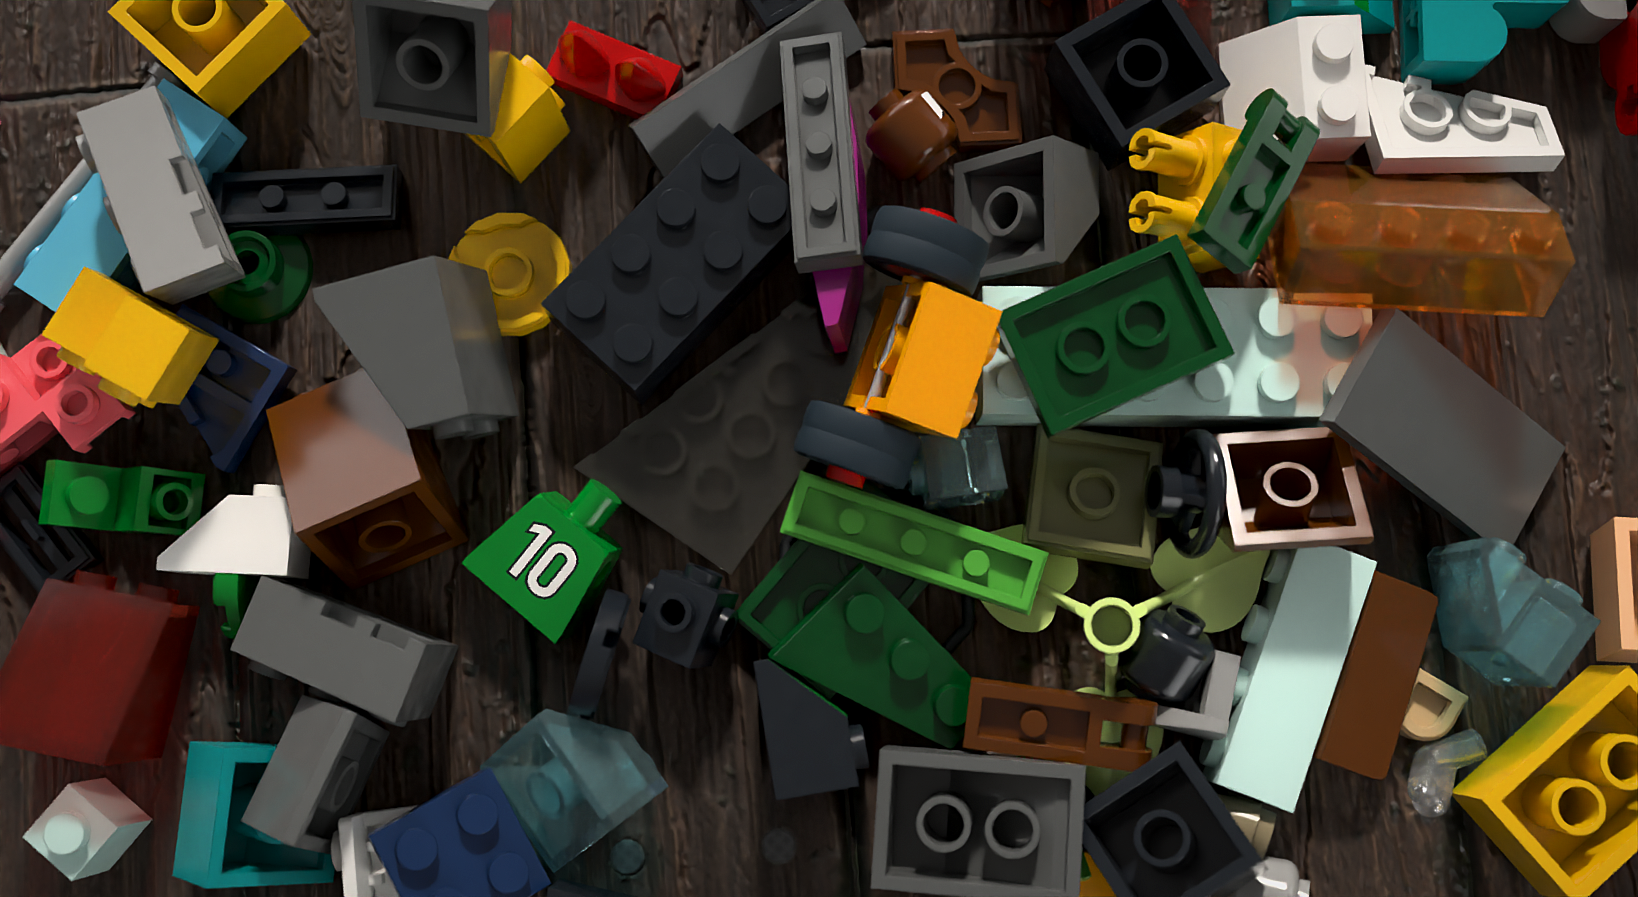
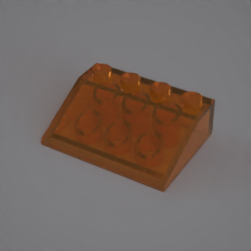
M1305 163L1268 236L1280 304L1370 309L1398 308L1399 310L1544 317L1575 263L1560 215L1505 173L1374 174L1372 166Z

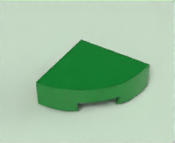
M215 573V577L213 576V602L216 606H225L227 622H224L220 628L227 638L235 639L260 577Z

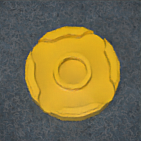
M496 213L475 221L464 232L466 235L459 241L457 248L454 245L448 259L487 270L501 336H523L544 328L551 320L541 303L572 272V263L564 243L547 225L538 222L537 219L524 213Z

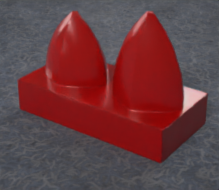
M571 20L564 33L558 39V46L546 69L555 82L553 85L634 119H638L674 95L683 77L680 65Z

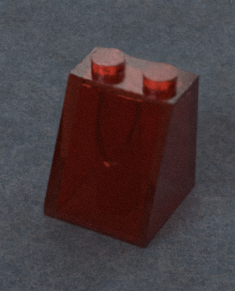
M77 570L74 581L47 578L0 670V745L100 766L162 758L200 606L177 602L180 590L139 582L137 593L115 589L118 577L101 573Z

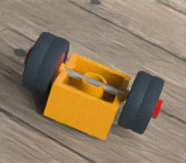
M891 205L880 207L876 213L871 234L867 238L863 250V260L877 271L901 281L903 285L885 287L843 405L853 410L818 400H811L807 406L803 417V424L798 431L793 451L803 457L827 465L826 477L863 489L865 481L869 480L890 488L903 490L909 479L912 463L916 459L921 441L920 438L909 431L958 439L960 430L965 428L973 418L978 402L975 388L983 366H986L994 357L999 345L1000 332L996 328L1002 311L969 298L976 290L980 271L989 253V244L975 232L957 224L958 221L948 214L930 208L916 210Z

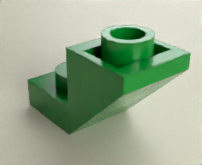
M48 460L46 463L38 525L108 532L182 536L200 520L205 474L145 466L117 468L63 460Z

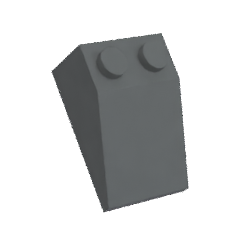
M886 745L880 749L871 888L958 897H1079L1086 765L959 750Z

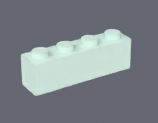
M1336 546L1270 550L1262 574V579L1268 581L1261 605L1254 604L1242 628L1241 639L1248 643L1238 670L1227 737L1220 740H1204L1201 746L1199 763L1205 765L1203 775L1207 781L1262 801L1273 807L1294 812L1377 565L1376 561Z

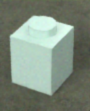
M100 778L68 784L24 834L23 838L65 876L74 881L110 870L152 821V818L107 778Z

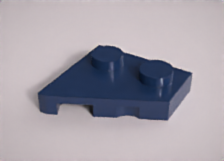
M182 304L176 315L220 340L178 406L189 424L198 428L213 452L210 458L214 465L224 472L234 474L267 421L266 410L276 406L297 369L196 310Z

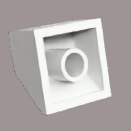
M1360 15L1295 17L1219 43L1215 48L1216 62L1231 84L1219 101L1221 124L1243 130L1247 122L1245 113L1251 102L1261 92L1272 88L1288 101L1287 110L1296 118L1305 116L1320 129L1318 140L1306 162L1346 161L1371 137Z

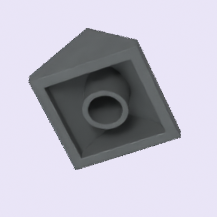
M302 695L241 822L293 847L331 855L332 836L335 831L339 830V819L352 815L390 732L357 713Z

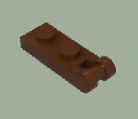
M971 677L963 748L1133 772L1152 760L1153 750L1146 747L1149 726L1156 725L1158 703L1136 697H1112ZM1103 720L1122 723L1119 742H1100Z

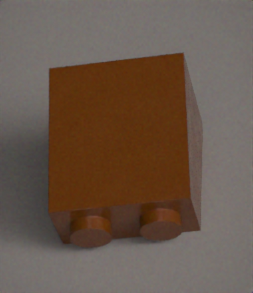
M363 368L312 391L301 393L286 402L266 410L294 534L352 591L469 541L467 530L426 430L407 429Z

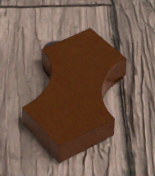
M953 28L892 31L894 89L897 88L903 96L918 89L929 92L958 128L956 141L959 153L1000 151L1022 144L1018 84L990 78L975 69L961 53Z

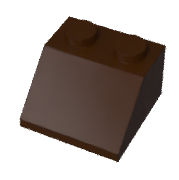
M1328 427L1212 434L1217 439L1223 452L1227 472L1226 509L1218 537L1232 552L1372 543L1374 534L1350 446ZM1204 468L1203 476L1206 480V471Z

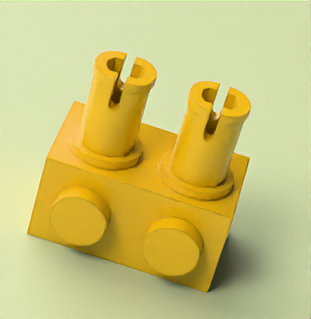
M1210 122L1176 136L1166 135L1151 128H1142L1137 131L1131 138L1129 151L1143 154L1145 157L1136 154L1129 156V163L1136 170L1158 173V195L1150 191H1141L1132 199L1129 213L1143 216L1145 219L1137 217L1129 219L1131 230L1139 234L1158 236V242L1177 234L1196 272L1205 273L1224 268L1225 266L1194 242L1187 234L1242 130Z

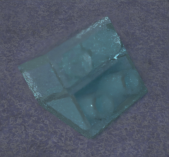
M1485 537L1433 547L1427 556L1433 595L1438 597L1439 600L1436 611L1443 647L1494 685L1555 688L1601 622L1581 607L1583 598L1575 590L1560 581L1551 578L1544 580L1524 565L1527 558L1519 549L1502 539Z

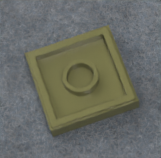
M1038 423L1034 431L1021 544L1048 552L1049 554L1148 570L1153 564L1157 517H1151L1147 512L1145 485L1151 467L1162 465L1163 443L1077 429H1069L1051 438H1047L1042 425Z

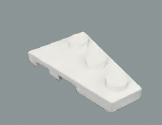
M1365 64L1371 137L1365 141V146L1374 174L1550 172L1555 170L1565 156L1550 114L1545 106L1477 90L1470 91L1465 97L1431 90V80L1408 75L1405 82L1402 83L1376 77L1375 67Z

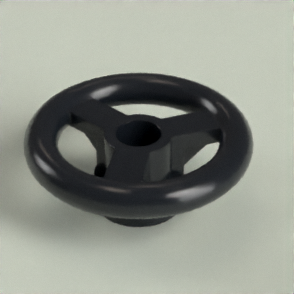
M1194 429L1180 439L1174 449L1169 466L1154 465L1151 467L1145 485V505L1151 517L1165 518L1170 540L1180 555L1189 559L1200 558L1205 555L1215 543L1223 523L1227 501V472L1224 455L1217 439L1206 430ZM1201 454L1205 465L1206 480L1202 475ZM1203 512L1200 527L1192 539L1189 535V530L1196 513Z

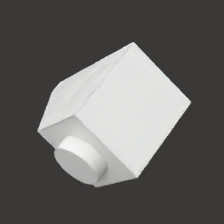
M255 484L253 496L228 495L157 557L156 570L183 574L215 575V573L254 577H261L263 575L276 578L308 579L311 550L294 534L284 486Z

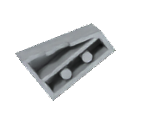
M155 85L76 113L84 133L76 136L77 145L92 173L99 172L107 197L103 198L105 208L116 230L123 236L131 257V266L144 293L174 305L246 277L170 102Z

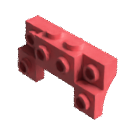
M40 334L11 358L0 354V476L18 462L24 461L58 433L63 436L74 451L85 454L93 448L90 445L92 440L121 417L130 419L136 412L131 405L110 396L97 387L102 376L97 373L90 375L58 358L56 355L62 346Z

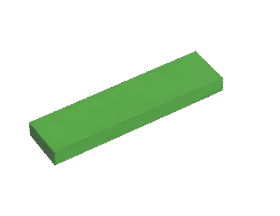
M800 471L780 530L781 534L1026 616L1030 614L1049 555L1048 552L804 471Z

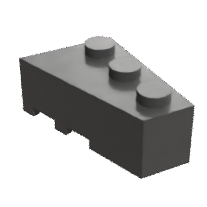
M261 575L230 650L250 658L251 661L248 668L252 671L278 680H286L288 676L310 685L308 691L316 696L345 704L347 701L367 710L370 716L378 720L405 727L407 721L430 718L459 646L289 580Z

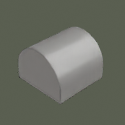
M1570 0L1549 19L1553 30L1561 38L1569 42L1594 44L1627 18L1626 0Z

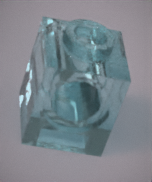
M996 425L960 430L958 439L936 435L919 437L921 439L920 448L916 459L912 463L908 484L912 496L922 494L925 512L999 501L1007 490L1008 486Z

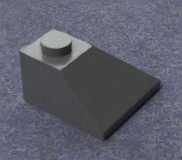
M1048 136L954 164V218L958 221L957 224L975 232L989 244V253L980 271L978 282L1063 264L1100 214L1099 153L1057 136Z

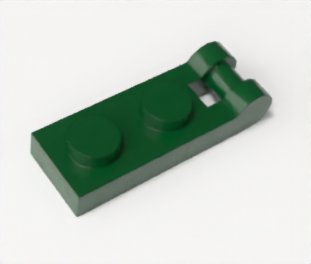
M1272 88L1261 92L1247 108L1245 113L1247 122L1187 234L1188 237L1234 274L1252 269L1320 135V129L1305 116L1296 118L1287 110L1288 101Z

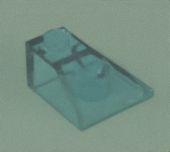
M545 709L537 714L479 767L481 770L485 767H491L524 832L553 873L669 787L656 769L652 758L642 750L630 732Z

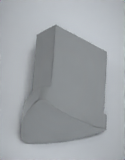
M1214 650L1213 662L1193 696L1188 700L1180 702L1179 709L1158 705L1157 720L1154 726L1207 741L1220 740L1227 737L1241 656Z

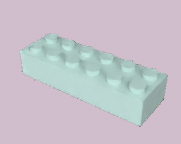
M982 286L976 301L998 310H1004L1054 287ZM1203 288L1235 354L1223 362L1078 426L1326 427L1319 419L1372 326L1371 289ZM1000 337L997 351L992 360L986 366H983L975 388V392L978 395L975 410L976 426H1037L1040 421Z

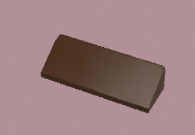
M1374 571L1312 757L1377 781L1385 780L1439 603L1438 597L1429 591L1379 571Z

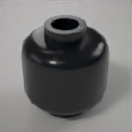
M1170 605L1167 611L1155 609L1139 618V635L1132 646L1118 653V668L1123 674L1121 681L1129 692L1138 698L1154 701L1159 706H1167L1169 702L1178 703L1188 700L1193 696L1213 662L1215 648L1209 637L1203 632L1206 626L1205 622L1194 612L1179 605Z

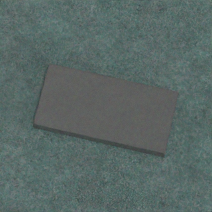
M1381 308L1319 419L1326 427L1488 552L1508 556L1566 448L1398 308Z

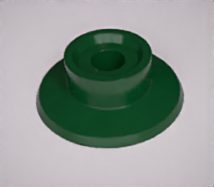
M250 230L237 231L228 235L245 275L246 267L251 260L259 258V266L255 272L247 274L243 279L208 291L207 294L216 308L227 317L247 324L269 323L293 311L307 294L313 276L312 255L301 234L263 236L258 232Z

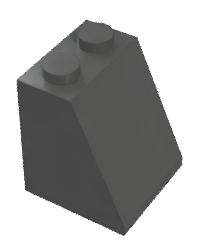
M433 255L312 289L315 303L407 429L433 430L435 439L461 436L462 440L496 434L500 432L499 421L519 417L487 270Z

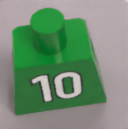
M591 479L572 503L556 491L540 493L464 559L462 564L556 644L573 636L580 628L622 553L623 548L602 529L622 502L614 492L595 479Z

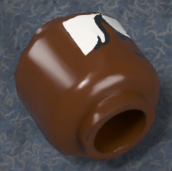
M895 88L868 112L875 122L868 129L865 142L892 177L898 181H906L914 177L920 184L957 153L952 143L956 140L958 128L926 90H914L903 96Z

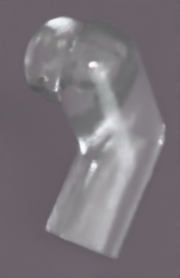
M1470 728L1424 745L1414 754L1407 783V793L1410 799H1412L1415 810L1421 815L1437 817L1446 813L1450 807V797L1453 793L1457 770L1487 758V749L1484 741L1475 729Z

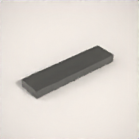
M814 0L628 126L660 176L664 179L719 123L733 135L784 101L780 41L842 32L846 58L867 45L843 0Z
M842 32L780 41L794 261L797 271L801 274L864 265L846 54Z

